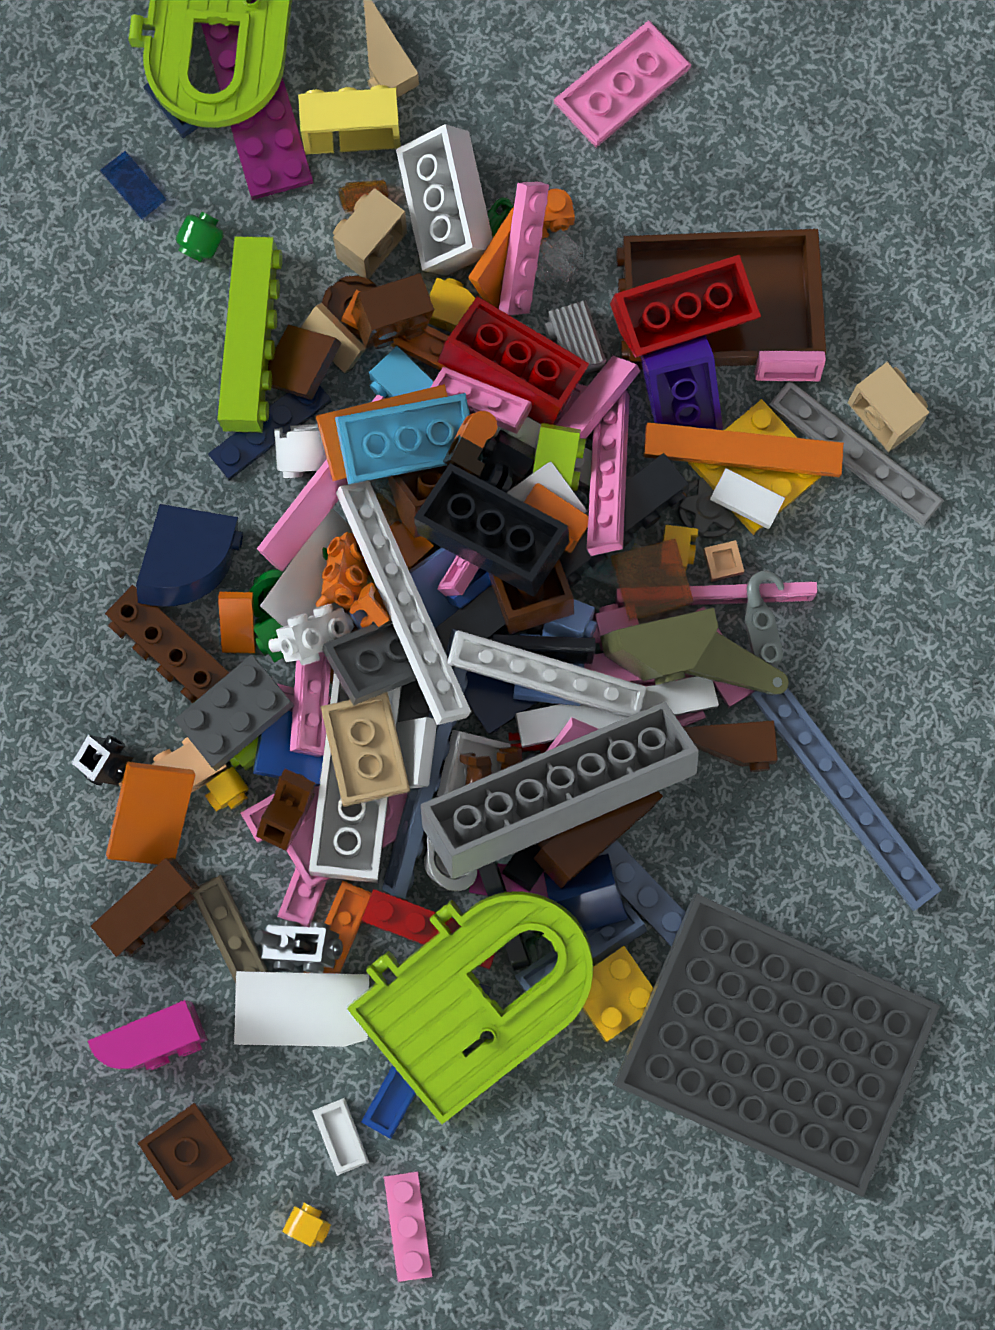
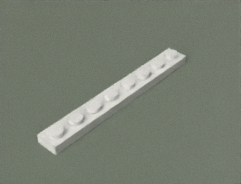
M365 481L339 486L336 495L436 724L440 725L467 718L471 713L469 705L451 665H447L448 658L370 482Z

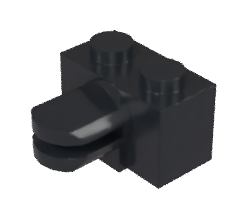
M500 429L495 439L493 437L488 439L481 451V454L484 455L481 462L485 466L477 478L508 493L509 490L524 480V476L535 461V448Z

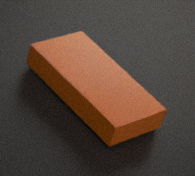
M219 592L218 604L222 653H255L256 636L253 630L255 624L253 592Z

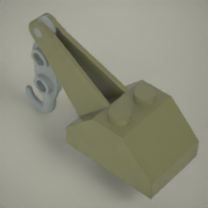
M760 571L755 573L748 582V602L744 623L751 652L716 632L719 628L714 608L626 627L600 636L604 656L643 681L655 679L656 685L686 678L685 674L768 695L781 694L787 690L789 685L787 675L778 668L783 658V649L775 616L761 598L759 587L761 582L770 580L776 584L779 590H783L782 579L771 571Z

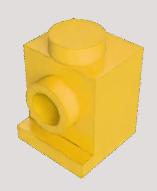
M665 525L659 570H666V575L670 577H685L687 565L694 564L696 545L690 544V541H696L698 529Z

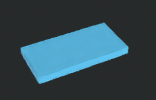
M466 393L336 417L335 422L348 484L446 466L447 464L443 463V460L464 419L470 415Z

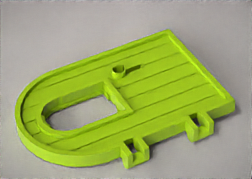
M150 0L147 18L137 14L131 16L128 40L131 47L144 48L143 64L147 81L159 103L169 113L181 121L195 126L207 128L226 127L245 121L258 113L276 93L285 67L292 0H256V2L251 4L252 0ZM195 23H209V25L221 23L224 26L239 25L233 79L227 88L215 94L199 92L189 81L188 72ZM142 30L155 31L154 38L142 35Z
M520 891L504 892L479 901L464 913L451 900L429 919L439 933L400 964L390 951H387L366 969V972L374 980L375 984L347 1007L350 1014L441 1124H444L567 1027L579 1014L588 998L593 978V955L588 938L582 926L568 910L545 896ZM452 917L461 926L454 933H451V930L445 924ZM528 930L543 932L542 936L551 941L555 951H558L555 967L506 1008L502 1009L495 999L491 1000L484 993L479 985L480 981L472 971L518 934ZM388 968L397 977L390 984L382 975ZM490 1031L493 1033V1038L485 1039L482 1044L467 1056L463 1051L476 1040H479L482 1032Z

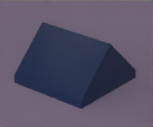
M609 854L598 856L562 889L546 872L544 873L548 898L568 910L577 919L584 932L628 919Z

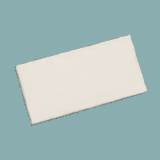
M725 468L710 500L767 529H770L785 499Z
M345 1098L313 1110L337 1176L369 1163Z

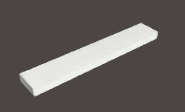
M455 631L447 665L624 717L641 712L647 690L646 686L462 631Z
M696 676L647 686L641 711L662 702L667 703L675 716L717 708L719 704L713 680ZM559 704L515 714L522 748L553 742L571 717L598 729L627 717L580 704V706Z

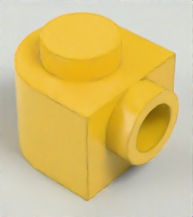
M234 767L225 770L205 784L209 790L205 797L216 812L227 806L232 810L248 798L245 793L249 790V787Z
M303 1203L301 1208L294 1206L282 1232L310 1247H314L317 1241L320 1243L324 1242L332 1224L320 1218L321 1210Z

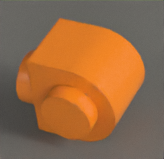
M562 189L548 190L543 225L546 229H550L551 232L565 231L569 229V225H574L575 221L572 199Z

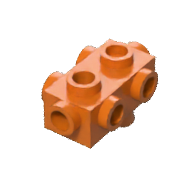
M346 532L340 537H335L328 545L327 564L322 574L324 579L321 591L322 596L315 603L317 607L335 602L348 610L353 602L359 599L361 589L368 585L367 578L371 574L354 534Z

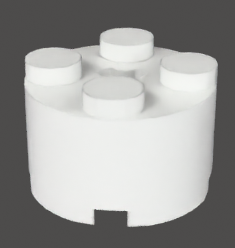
M318 424L290 426L291 431L284 434L282 427L274 429L277 470L283 471V478L302 477L305 471L317 472L327 458Z

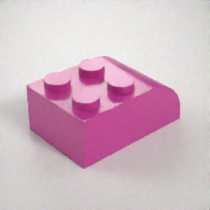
M184 1000L90 1039L87 1042L94 1056L108 1067L115 1069H139L145 1067L146 1070H154L171 1063L169 1060L171 1055L178 1053L179 1057H185L202 1050L200 1043L208 1039L193 1002Z

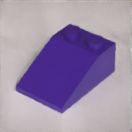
M706 336L641 356L654 423L723 430L714 354Z

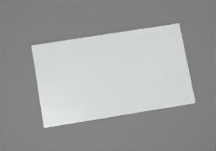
M333 508L295 555L260 605L283 627L288 625L287 619L301 614H307V617L314 615L313 609L317 608L315 603L322 596L321 591L324 580L322 574L327 564V560L323 558L322 549L323 547L327 549L335 537H340L346 532L353 533L350 525ZM335 602L332 604L333 609L341 608V606L336 604Z
M236 971L234 1044L345 1047L367 1040L368 1034L350 1014L347 1007L369 989V974Z

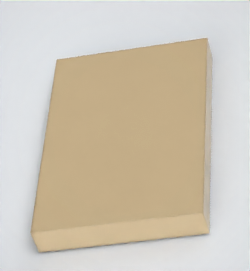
M387 692L354 706L351 700L320 706L343 807L410 792Z

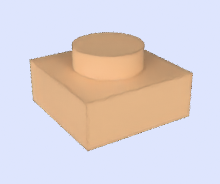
M736 540L704 548L703 552L711 582L744 574L745 571Z

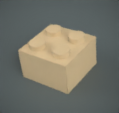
M375 188L369 195L363 194L354 206L355 211L348 220L342 219L333 231L337 259L358 275L367 279L372 276L407 234L405 211Z
M886 362L856 385L847 403L889 453L919 430L930 412L927 410L928 405L925 399L919 393H913L906 385L907 380L904 374L897 367L892 368Z

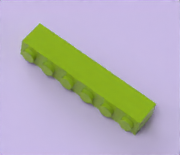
M235 236L217 418L223 431L262 432L263 421H268L269 403L265 401L266 390H271L272 373L268 371L269 360L274 359L275 353L274 340H271V329H276L277 311L273 310L274 299H279L280 282L279 279H276L277 269L282 268L283 263L282 250L277 249L273 237Z

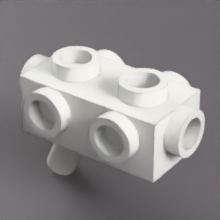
M332 604L323 605L313 609V616L307 617V614H301L287 619V626L276 629L278 638L269 640V648L273 653L281 651L286 662L299 660L301 665L310 664L320 660L319 653L323 652L324 643L351 633L354 627L353 620L350 615L344 612L343 607L333 609Z

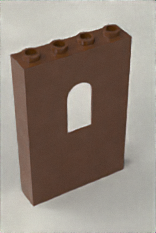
M818 229L623 236L622 247H617L616 249L617 267H623L624 278H618V293L740 255L761 317L706 335L714 354L715 367L756 365L759 351H824L826 356ZM621 341V358L637 364L640 370L643 369L641 356L635 358L626 342Z

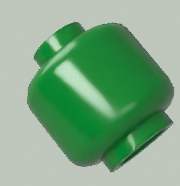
M202 211L199 217L193 214L187 215L175 238L177 244L180 245L178 251L199 262H202L203 258H213L224 236L223 231L216 226L219 220Z

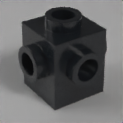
M88 735L73 759L72 764L84 773V777L93 784L102 786L103 783L118 785L119 781L124 777L127 762H131L134 757L124 749L125 744L116 737L108 735L107 738Z

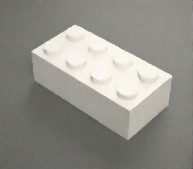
M445 124L396 149L422 271L439 275H449L479 261L493 239L469 131Z

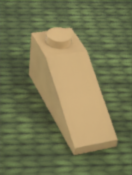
M364 0L370 79L367 80L370 89L377 85L396 88L398 98L419 86L418 72L372 0Z

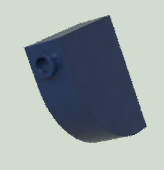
M160 504L136 583L138 603L152 606H178L198 600L214 590L229 571L234 551L241 550L243 531H238V517Z

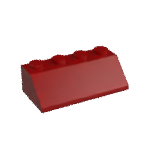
M740 255L616 293L610 302L620 334L635 358L761 317Z
M478 296L447 338L437 361L448 369L530 401L532 409L528 417L540 424L546 423L551 425L555 423L590 364Z

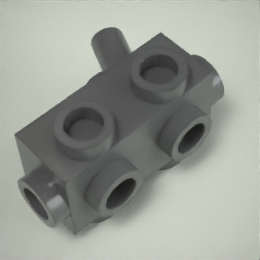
M284 920L281 921V926L267 925L266 931L258 930L254 937L255 942L262 945V959L274 963V969L286 972H293L294 966L297 965L303 966V971L322 974L324 967L334 968L335 959H339L343 951L339 934L331 931L329 924L311 922L310 927H301V924L298 922Z

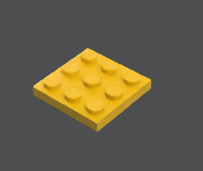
M762 399L725 429L726 431L797 438ZM688 462L713 490H715L725 468L784 497L785 499L777 515L822 477L820 475ZM733 512L753 535L763 528V526Z

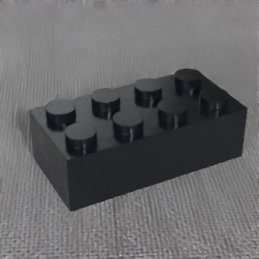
M451 463L414 517L418 535L533 597L536 596L570 542L569 530L566 524Z

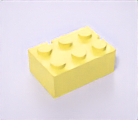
M377 85L367 90L345 87L337 92H324L323 90L314 89L307 91L306 94H298L300 131L305 155L334 153L333 131H339L340 152L397 149L401 147L396 88Z

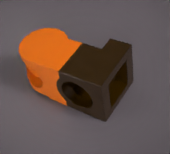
M478 411L468 415L459 428L443 463L447 465L451 463L475 477L480 476L485 464L477 459L486 441L493 437L497 431V420L494 415L487 411Z

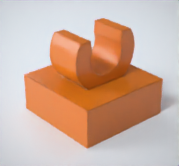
M371 582L363 587L359 599L353 602L349 612L354 614L358 610L366 611L368 615L360 623L362 628L370 626L373 621L380 627L389 621L390 616L375 584Z

